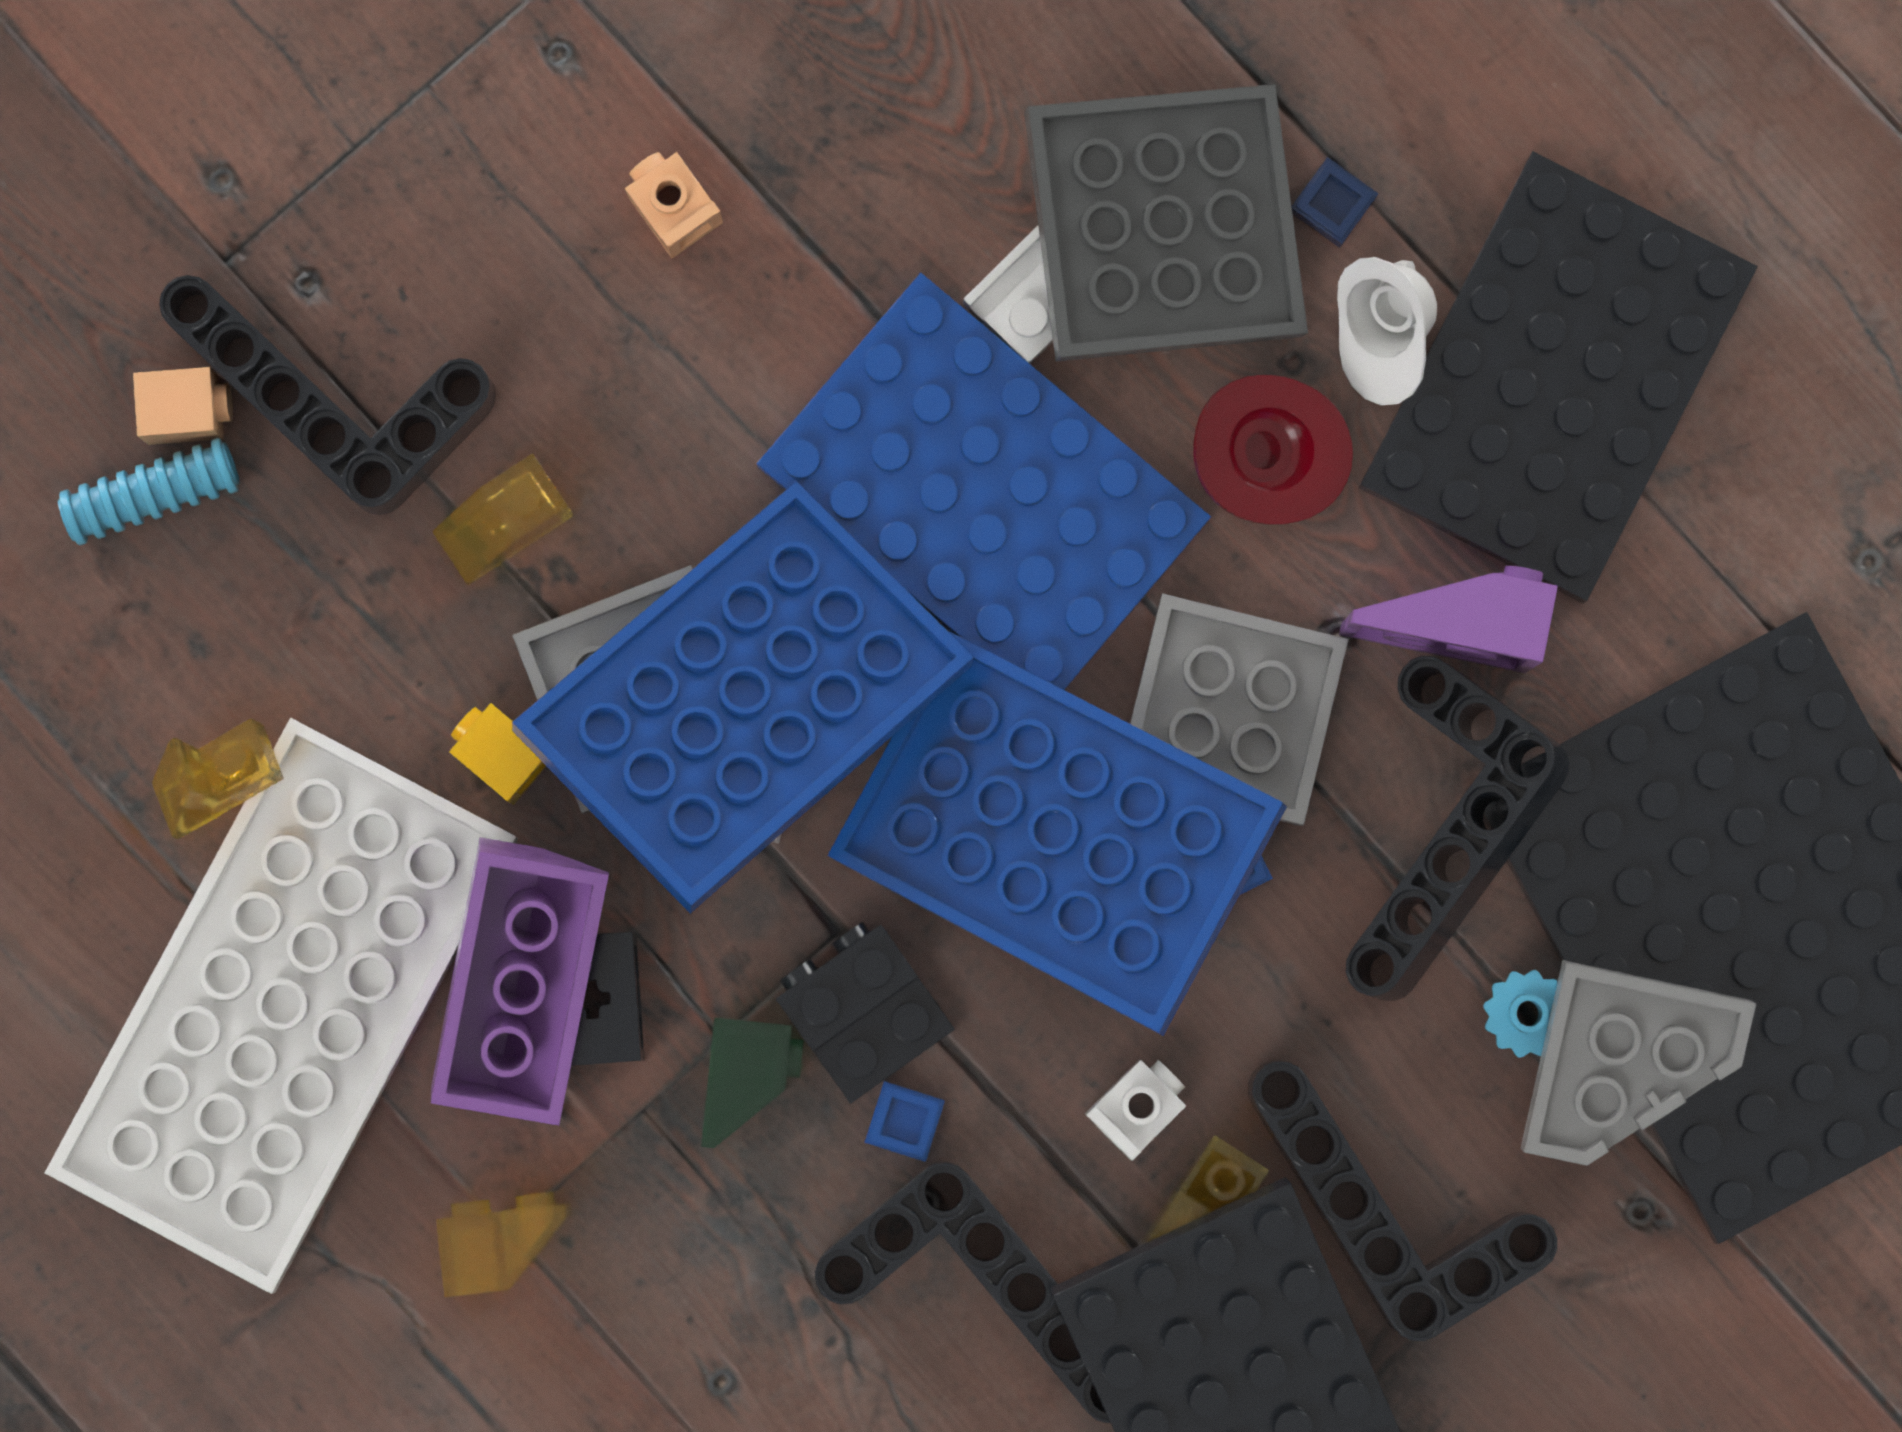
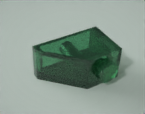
M714 1018L701 1147L716 1148L785 1092L787 1090L788 1077H801L804 1040L792 1039L794 1026Z

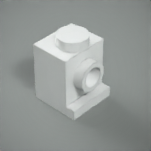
M1138 1060L1085 1115L1129 1160L1133 1161L1186 1107L1177 1097L1185 1086L1159 1060L1150 1068L1142 1060ZM1137 1093L1147 1094L1153 1102L1152 1112L1145 1118H1136L1129 1111V1101Z

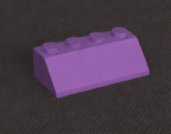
M479 837L432 1079L431 1104L559 1126L609 876L608 872L543 848Z

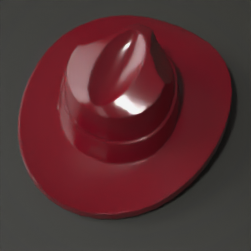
M1255 375L1234 380L1221 387L1210 397L1203 407L1196 425L1193 457L1200 483L1218 506L1237 518L1252 523L1282 525L1311 518L1324 511L1337 499L1343 491L1351 472L1353 447L1350 432L1343 416L1326 396L1313 387L1291 378L1276 375Z

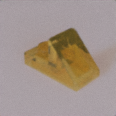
M250 718L198 749L177 738L171 739L167 744L152 780V785L171 836L180 839L283 780L284 777L264 725Z

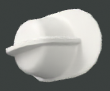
M1377 257L1359 258L1344 269L1338 281L1339 351L1342 369L1351 386L1366 400L1379 405L1399 404L1412 396L1423 380L1426 363V336L1436 321L1437 301L1432 287L1425 277L1415 270L1413 261L1401 260L1391 263Z

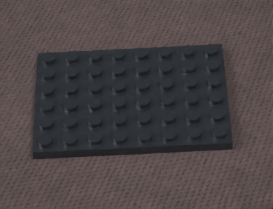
M1805 612L1561 743L1560 745L1566 751L1569 759V773L1563 785L1507 860L1511 871L1561 962L1562 960L1748 999L1756 1003L1742 1067L1720 1081L1718 1079L1685 1099L1686 1103L1650 1125L1709 1235L1716 1244L1728 1240L1902 1145V783L1809 614ZM1546 752L1521 765L1524 777L1531 778L1538 775L1544 769L1547 758ZM1499 798L1487 805L1483 813V819L1489 830L1499 828L1505 822L1508 816L1506 800Z

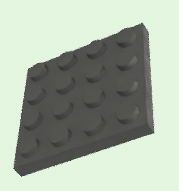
M1275 84L1027 107L1024 111L1056 362L1300 338L1308 333Z

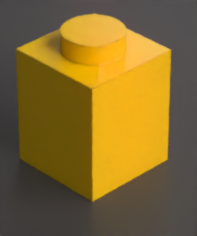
M490 703L483 712L474 707L464 716L451 733V737L457 743L449 752L507 802L514 805L547 766L512 731L513 721L497 707Z

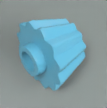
M1531 970L1526 975L1512 971L1509 973L1506 982L1492 985V998L1483 1004V1009L1489 1016L1485 1023V1029L1496 1035V1045L1498 1048H1511L1518 1058L1524 1057L1530 1052L1541 1056L1557 980L1543 979L1537 970ZM1525 1001L1533 1003L1538 1009V1019L1531 1026L1521 1024L1517 1018V1009Z

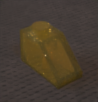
M532 453L477 489L432 532L466 584L469 585L574 515Z

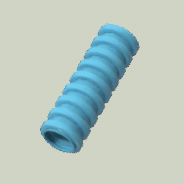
M215 438L211 440V447L204 449L198 444L192 446L191 454L185 455L182 451L174 452L173 460L166 462L163 457L154 460L153 467L147 468L143 463L136 465L135 473L128 475L125 470L116 473L115 480L109 481L105 476L98 478L97 486L91 488L87 483L79 485L77 493L72 494L67 489L60 491L58 507L70 538L81 546L87 543V536L94 534L96 538L101 539L106 537V530L111 528L119 533L125 530V523L132 521L135 526L144 524V517L151 515L156 520L163 517V510L170 508L173 513L180 512L183 503L189 502L194 507L200 505L201 497L208 495L211 500L218 499L219 491L227 489L230 494L238 492L240 480L227 444L222 442L220 438Z

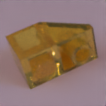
M1213 1135L1175 1187L1141 1242L1143 1244L1257 1191L1269 1170Z
M554 1191L515 1196L516 1208L491 1211L490 1199L452 1203V1216L436 1219L444 1297L509 1290L515 1287L572 1215L571 1203L555 1204Z

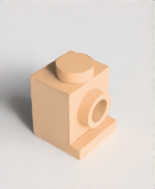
M660 152L654 153L642 160L630 171L629 175L634 182L625 188L627 196L671 258L677 256L723 223L719 208L710 199L677 152L666 160ZM667 186H675L681 191V197L676 204L666 206L657 200L659 191Z

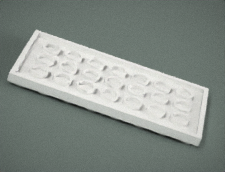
M290 717L49 1163L45 1174L270 1294L276 1293L457 954L479 837L516 843L518 837Z

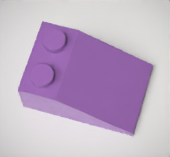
M1505 566L1504 573H1491L1355 609L1341 623L1339 635L1527 673L1543 662L1558 586L1542 583L1543 573L1540 571L1518 566Z

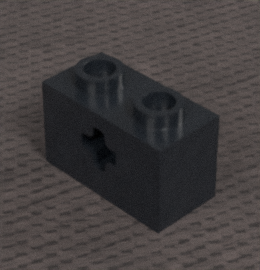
M631 931L597 934L586 993L589 990V981H597L599 991L610 993L611 1000L610 1004L600 1007L599 1018L591 1019L590 1010L582 1008L571 1066L645 1061L637 933Z

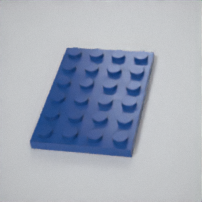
M922 273L915 278L756 463L762 472L785 491L797 481L930 614L954 634L1063 690L1070 685L1211 518L1201 507Z
M796 481L512 722V731L691 914L972 666L974 657Z
M949 632L974 657L972 666L892 736L827 856L1164 1036L1287 806L1274 797Z

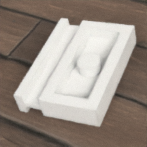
M1038 226L963 299V304L969 310L971 309L992 333L1029 364L1053 342Z

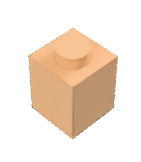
M210 367L133 373L137 436L146 444L156 445L207 441L215 438L224 439L223 422H229L233 419L231 389L228 383L220 384V376Z

